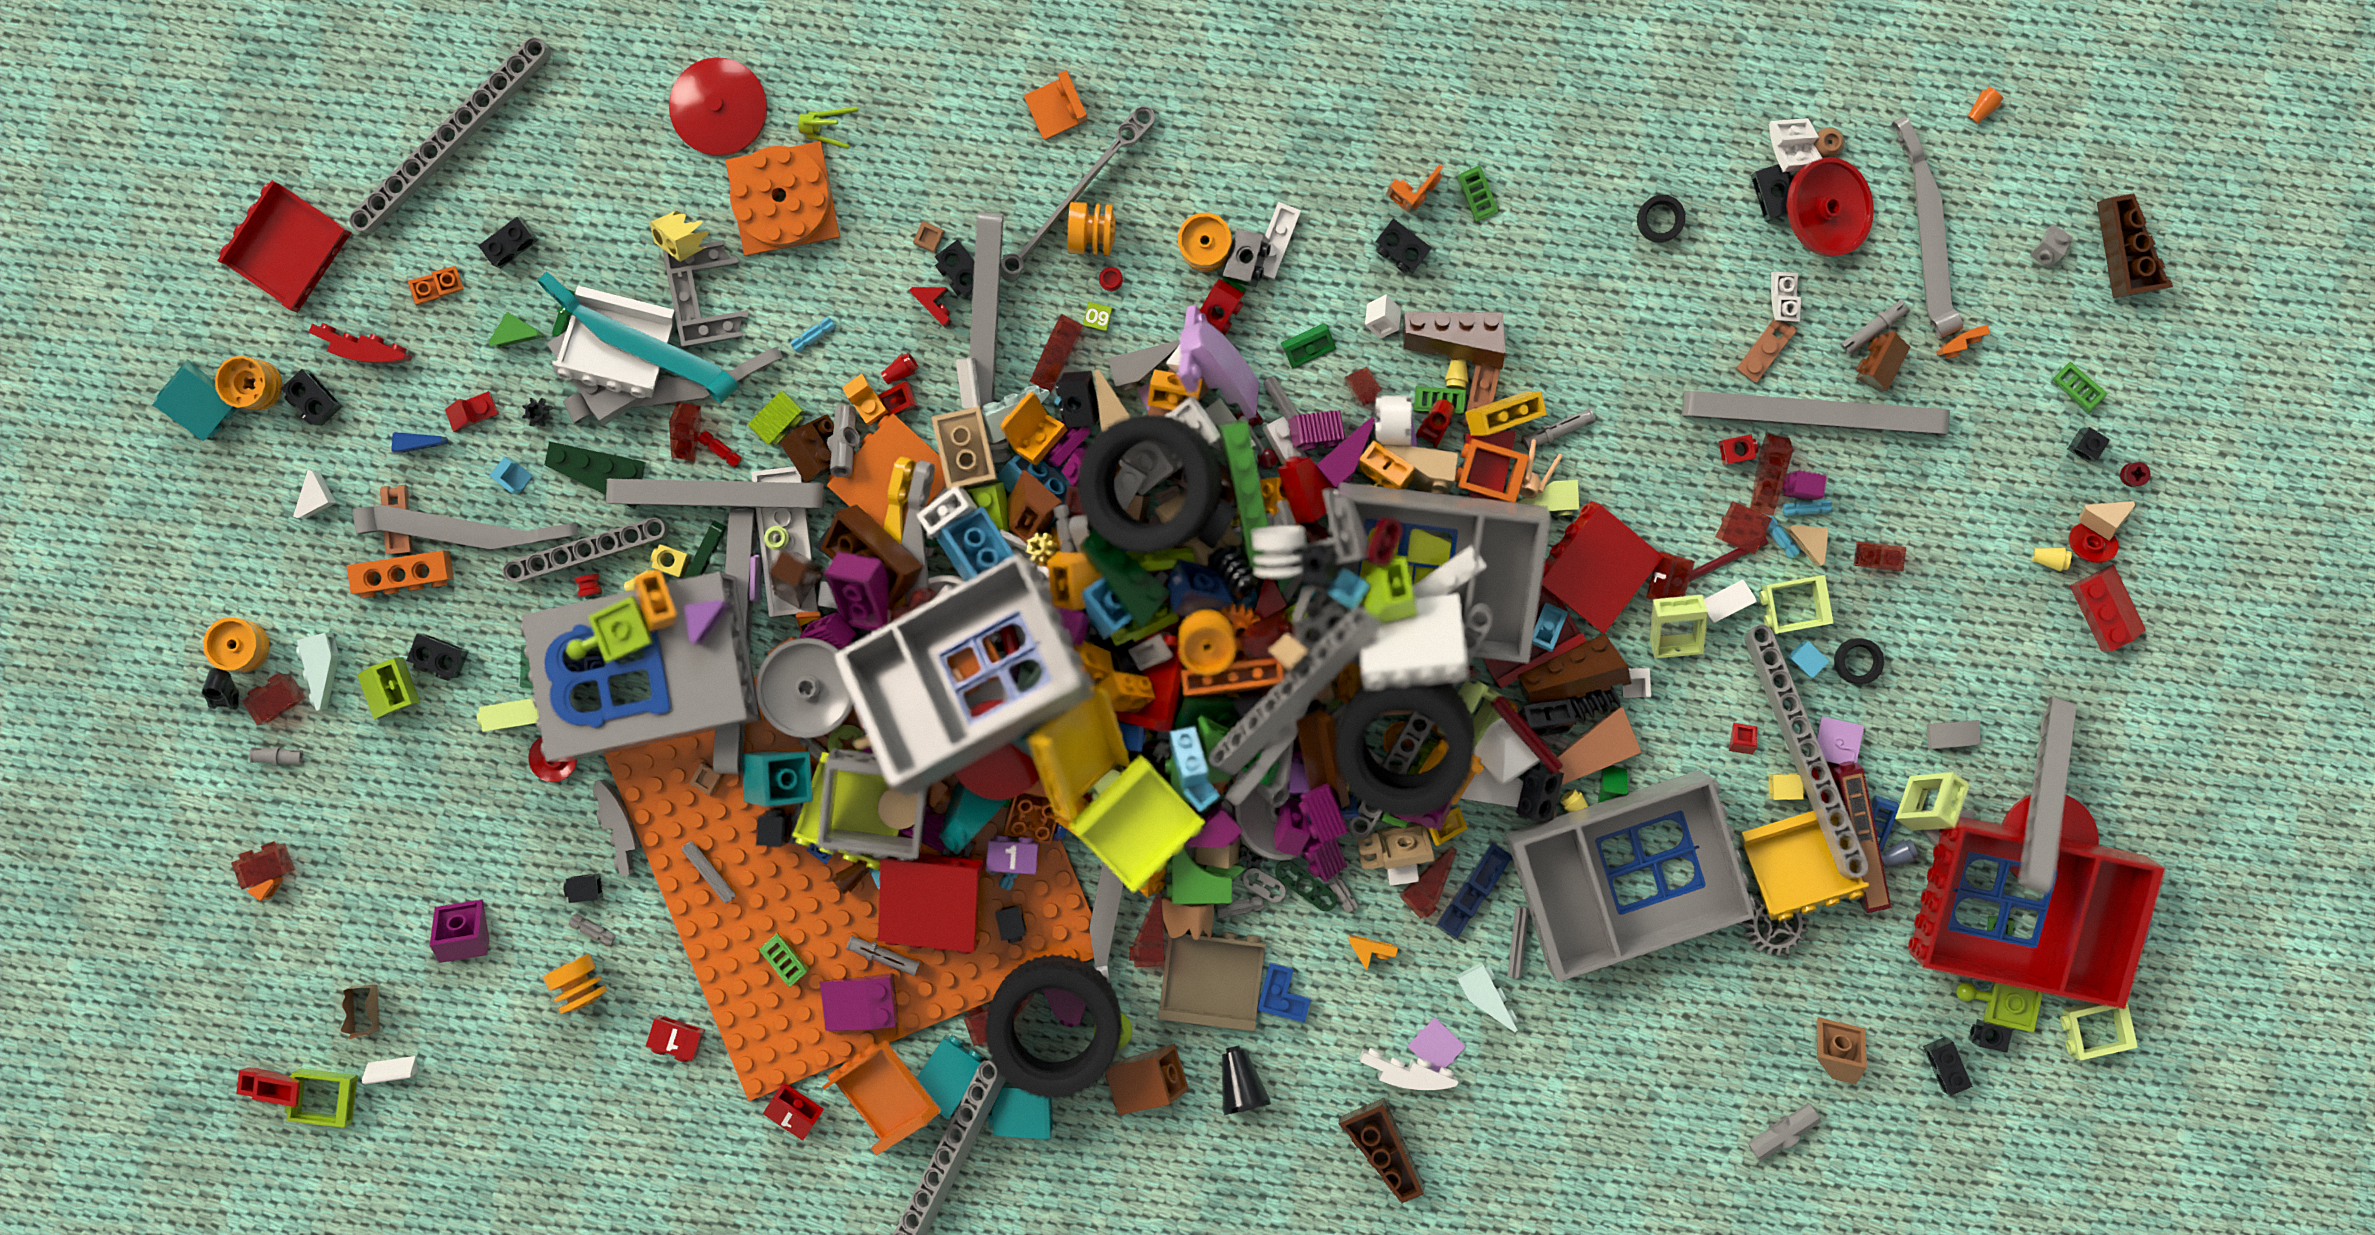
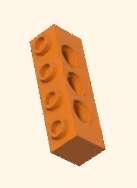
M445 550L346 565L351 594H360V598L375 597V592L384 591V595L399 593V588L408 587V591L423 589V584L432 583V587L446 586L447 581L454 580L450 551ZM424 565L429 567V575L426 578L421 574V569ZM401 568L405 571L403 581H400L397 577V573ZM377 572L381 575V582L378 585L373 580Z

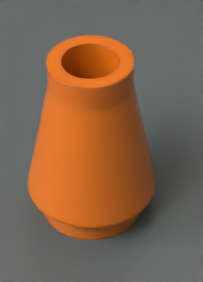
M1991 87L1982 90L1967 117L1973 119V122L1978 125L2001 106V101L2004 99L2003 96Z

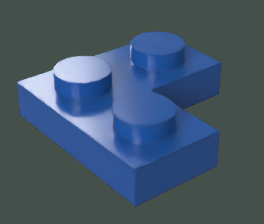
M1270 962L1257 1010L1305 1023L1311 998L1288 992L1294 969Z

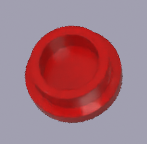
M1107 267L1101 271L1099 283L1106 291H1116L1122 286L1123 275L1119 269Z

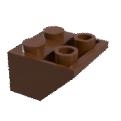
M828 414L794 429L779 442L805 483L831 470L832 452L828 447L827 440L833 435L834 423Z

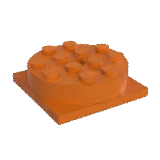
M821 141L792 147L770 146L760 149L751 155L725 160L731 187L730 202L738 222L744 256L841 238ZM780 190L786 192V198L782 202H776V195Z

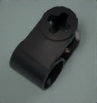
M219 668L210 669L202 688V694L207 701L208 707L210 709L229 707L230 710H236L239 706V690L236 688L231 674Z

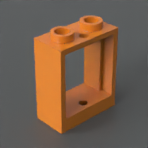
M1471 439L1469 444L1465 443L1461 452V457L1464 458L1462 468L1457 467L1455 473L1456 488L1499 501L1516 503L1529 455L1475 439ZM1476 448L1515 459L1505 494L1466 482Z

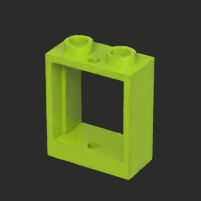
M303 1068L292 1072L289 1077L301 1082L298 1107L285 1106V1113H287L286 1121L345 1128L353 1123L358 1075ZM305 1078L340 1082L336 1115L302 1111Z

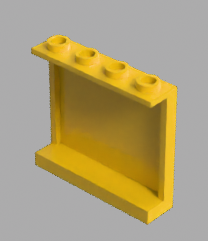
M1094 686L1091 687L1094 693L1093 697L1047 721L1028 738L1053 812L1070 821L1078 816L1074 803L1114 766L1120 764L1129 767L1131 765L1128 751L1123 743L1122 733L1116 721V715L1110 703V696L1104 689Z
M1814 811L1742 832L1740 836L1741 844L1770 920L1778 919L1779 922L1792 918L1794 913L1802 912V914H1808L1817 910L1816 907L1824 904L1826 907H1831L1839 904L1841 899L1847 897L1850 900L1864 896V892H1866L1869 886L1868 882H1863L1862 877L1847 879L1841 876ZM1832 814L1830 816V822L1833 826L1836 827L1838 820L1836 816ZM1841 838L1840 846L1845 850L1847 842L1844 838ZM1851 861L1849 864V868L1851 872L1855 873L1857 867L1856 864L1853 861Z

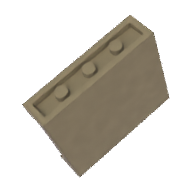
M1189 929L1183 936L1171 938L1168 934L1158 1019L1255 1031L1266 941H1261V936L1247 935V939L1237 938V933L1223 932L1222 936L1213 935V930L1211 941L1205 935L1204 930H1202L1198 940H1194Z

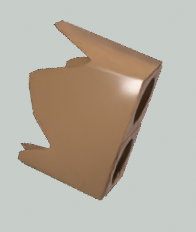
M1171 897L1162 899L1164 929L1166 932L1168 931L1171 938L1183 936L1190 929L1194 940H1198L1202 930H1204L1205 935L1211 941L1214 903L1172 904Z
M377 985L351 986L343 990L345 998L342 1002V1008L346 1013V1018L340 1031L350 1034L349 1039L363 1035L368 1036L380 1031ZM370 988V993L365 1003L368 1017L372 1022L369 1031H355L353 989Z

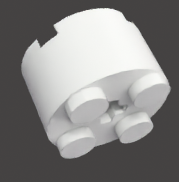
M1381 396V398H1376V417L1381 419V422H1376V442L1381 443V445H1411V396Z

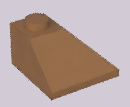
M1818 1017L1816 1022L1817 1060L1832 1079L1857 1084L1867 1069L1865 1028Z

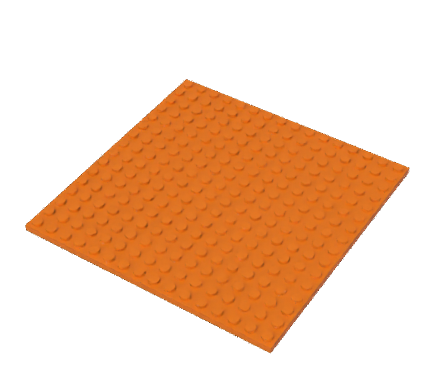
M757 677L754 678L755 689H756ZM853 705L848 719L839 726L853 725L860 728L863 732L862 719L856 706ZM760 706L761 721L745 724L744 753L759 751L808 752V748H804L799 743L801 737L788 735L774 727L764 716ZM715 730L604 754L748 1101L779 1089L783 1082L789 1085L850 1060L873 1043L878 1046L885 1040L887 1043L893 1042L991 1001L1005 977L1014 968H1018V965L1024 964L1027 960L1031 961L1035 957L1050 956L1051 954L1058 956L1063 954L1066 957L1069 955L1075 959L1079 958L1082 962L1094 958L1089 929L1092 912L1062 840H1052L1051 844L1039 842L1037 873H1019L1017 878H1014L1015 882L1010 890L999 886L1002 876H1005L1004 872H998L996 876L986 872L988 841L994 839L995 835H1003L1008 810L1004 806L973 837L972 842L976 843L968 858L983 861V870L979 875L977 940H980V943L975 952L960 954L954 950L936 951L928 947L916 949L903 944L890 946L885 944V942H878L879 889L870 871L851 893L848 891L844 895L832 879L836 877V873L855 864V862L843 859V853L835 852L828 863L825 864L806 851L808 846L805 845L800 846L787 843L782 847L756 846L758 816L765 813V810H770V808L785 809L784 813H791V816H794L796 803L765 807L744 802L742 772L740 775L724 774L711 796L689 784L701 762L713 767ZM834 730L814 737V741H818L828 753V739ZM854 736L848 740L839 737L844 744L843 750L849 748L856 751L852 745ZM810 754L812 782L819 762ZM955 773L949 780L944 778V781L951 786L948 789L950 796L943 805L938 803L932 809L933 812L939 815L942 812L946 813L953 788L959 781ZM933 784L928 786L927 804L929 805ZM899 831L898 836H897V837L912 838V837H910V836H908V835H906V834H904V833H902V832H900V831ZM690 841L695 843L736 895L734 899L726 904L720 899L682 852L681 848ZM923 843L919 854L937 856L942 854ZM963 847L958 854L954 851L953 853L956 856H962L965 853V849ZM861 860L866 866L867 861ZM1021 904L1027 929L1026 936H1022L1023 940L1015 943H1008V940L1001 941L995 914L996 910ZM776 933H779L810 968L791 987L787 986L759 950ZM851 935L869 943L874 941L878 943L877 946L917 962L919 961L920 964L915 976L872 959L868 961L865 956L846 950ZM777 942L768 951L772 954L780 947L779 943ZM783 950L775 959L779 961L786 955V952ZM789 958L781 966L785 969L793 961ZM795 965L788 972L790 976L798 970L797 966ZM893 973L899 1022L895 1027L871 1030H825L820 982Z

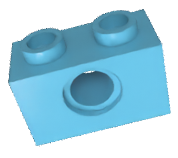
M1195 727L1170 732L1169 746L1182 789L1206 784L1208 771Z

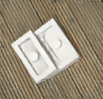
M1808 118L1770 122L1769 130L1773 150L1783 172L1799 171L1806 164L1822 158L1814 145L1819 136Z

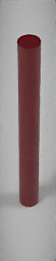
M1762 536L1677 577L1679 586L1681 587L1768 545L1767 538Z

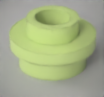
M781 526L770 527L764 535L765 544L772 550L785 548L789 542L787 530ZM778 533L781 535V541L775 543L773 536Z

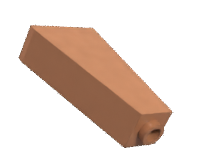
M1623 707L1614 708L1613 711L1609 712L1569 744L1565 750L1556 755L1563 764V767L1559 770L1564 773L1562 785L1642 753Z

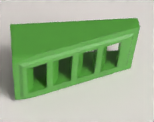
M1480 165L1456 177L1476 222L1499 212ZM1477 176L1478 180L1467 184L1466 180ZM1481 185V190L1470 193V189ZM1485 194V199L1474 203L1473 199ZM1489 203L1490 208L1478 213L1477 208Z
M2069 362L2052 379L2087 414L2108 394L2072 362ZM2072 371L2075 375L2065 383L2063 379ZM2079 378L2082 382L2073 390L2070 386ZM2086 385L2089 389L2080 396L2078 392ZM2093 392L2096 396L2088 403L2085 399Z
M1416 386L1413 411L1430 412L1433 393H1437V401L1443 398V394H1447V400L1451 403L1453 395H1457V403L1453 415L1464 414L1466 390ZM1423 392H1428L1426 406H1422Z
M776 933L759 949L788 987H791L810 970L779 933ZM778 942L780 947L771 954L768 950ZM784 950L786 955L777 961L775 957ZM790 958L793 962L784 969L781 965ZM796 965L798 970L790 976L788 972Z

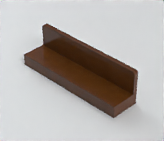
M1319 710L1297 719L1296 726L1309 791L1328 784L1338 806L1343 808L1350 805L1347 785L1337 765V734L1333 717L1323 710Z

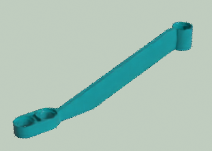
M545 272L537 280L551 297L565 310L574 315L602 342L703 386L720 404L739 388L735 379L717 365L582 306L575 296L549 272Z

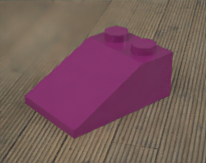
M1373 416L1316 465L1334 488L1339 487V482L1349 483L1353 479L1350 475L1356 469L1374 425L1375 419Z
M838 552L824 574L840 616L852 627L877 632L888 626V578L882 561Z
M893 973L820 982L826 1031L871 1030L895 1027L898 1024L899 1018Z

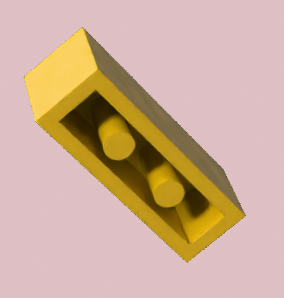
M1525 391L1466 411L1465 414L1471 436L1489 435L1545 416L1547 412L1542 391Z

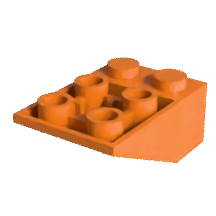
M1042 778L1028 791L1012 798L1007 810L1003 835L1016 838L1032 837L1036 842L1051 844L1057 822L1051 818L1054 812Z

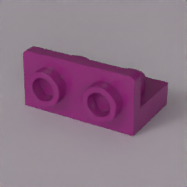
M1062 419L1060 422L1066 426L1065 419ZM1087 426L1067 428L1065 434L1042 459L1050 467L1060 466L1088 436L1091 430Z

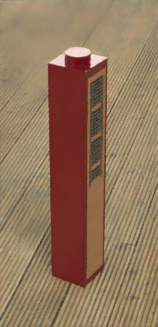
M1854 761L1842 762L1839 764L1840 767L1833 768L1836 787L1868 863V870L1862 876L1864 883L1868 882L1869 886L1866 892H1864V896L1860 897L1861 906L1867 913L1890 909L1892 906L1864 769Z

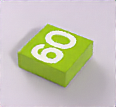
M1088 302L1083 326L1107 332L1112 307Z

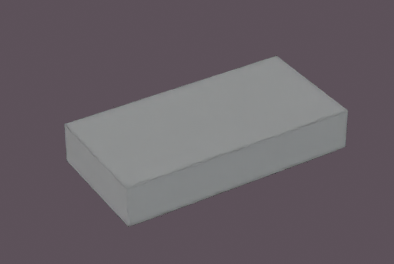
M1160 634L1128 650L1140 671L1172 657Z

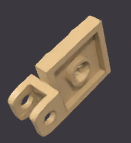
M1414 823L1407 825L1406 828L1397 826L1377 830V833L1357 838L1360 852L1359 858L1363 869H1375L1384 867V865L1385 869L1434 861L1427 829L1423 824ZM1365 843H1372L1370 846L1364 845ZM1374 858L1372 861H1367L1366 859Z

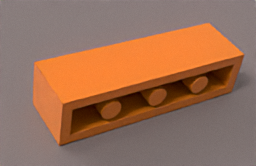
M1275 658L1229 664L1227 668L1219 673L1210 675L1198 674L1192 670L1181 671L1184 696L1208 697L1275 688L1284 679L1282 666Z

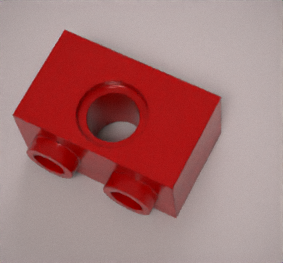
M1219 278L1213 285L1199 311L1206 316L1207 323L1225 336L1232 325L1229 321L1233 314L1237 316L1244 305L1241 302L1244 293ZM1215 307H1221L1225 315L1218 314Z

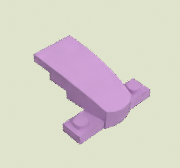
M1197 305L1187 307L1185 326L1180 336L1181 356L1178 377L1188 393L1197 391L1198 381L1201 379L1202 374L1209 389L1219 387L1228 404L1237 402L1245 417L1248 419L1256 417L1259 381L1253 371L1229 340L1207 323L1206 316L1200 313Z

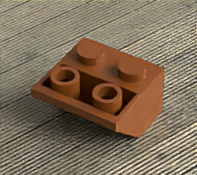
M1894 331L1881 334L1878 338L1874 337L1867 348L1870 351L1866 359L1863 358L1856 368V371L1859 372L1856 379L1880 392L1887 391L1911 347Z
M1027 470L1021 473L1007 500L1010 530L1028 545L1027 540L1035 537L1036 532L1043 534L1054 517L1053 509L1056 506H1060L1062 501Z

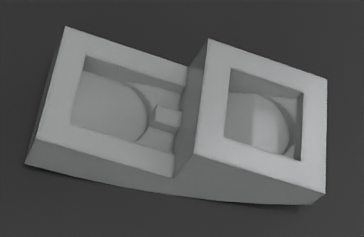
M1979 720L1926 724L1928 749L1981 745Z

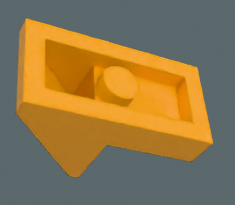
M860 374L842 387L846 397L855 406L868 426L888 413L863 374Z
M1351 934L1348 936L1351 946L1366 971L1368 970L1372 952L1375 953V957L1389 960V957L1396 958L1398 947L1394 944Z

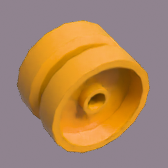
M1209 212L1190 216L1181 225L1178 233V246L1184 261L1192 269L1199 272H1214L1221 269L1227 263L1233 242L1227 223L1221 217ZM1207 239L1210 240L1209 243L1206 245L1201 244L1203 240L1205 242L1207 241Z
M1210 610L1197 611L1186 617L1180 626L1178 636L1181 659L1187 668L1195 673L1204 675L1216 674L1227 668L1233 660L1235 653L1233 629L1228 619L1222 614Z
M235 617L222 618L214 622L206 631L203 640V651L207 660L216 668L236 673H247L259 668L267 659L270 650L269 638L263 628L254 622Z

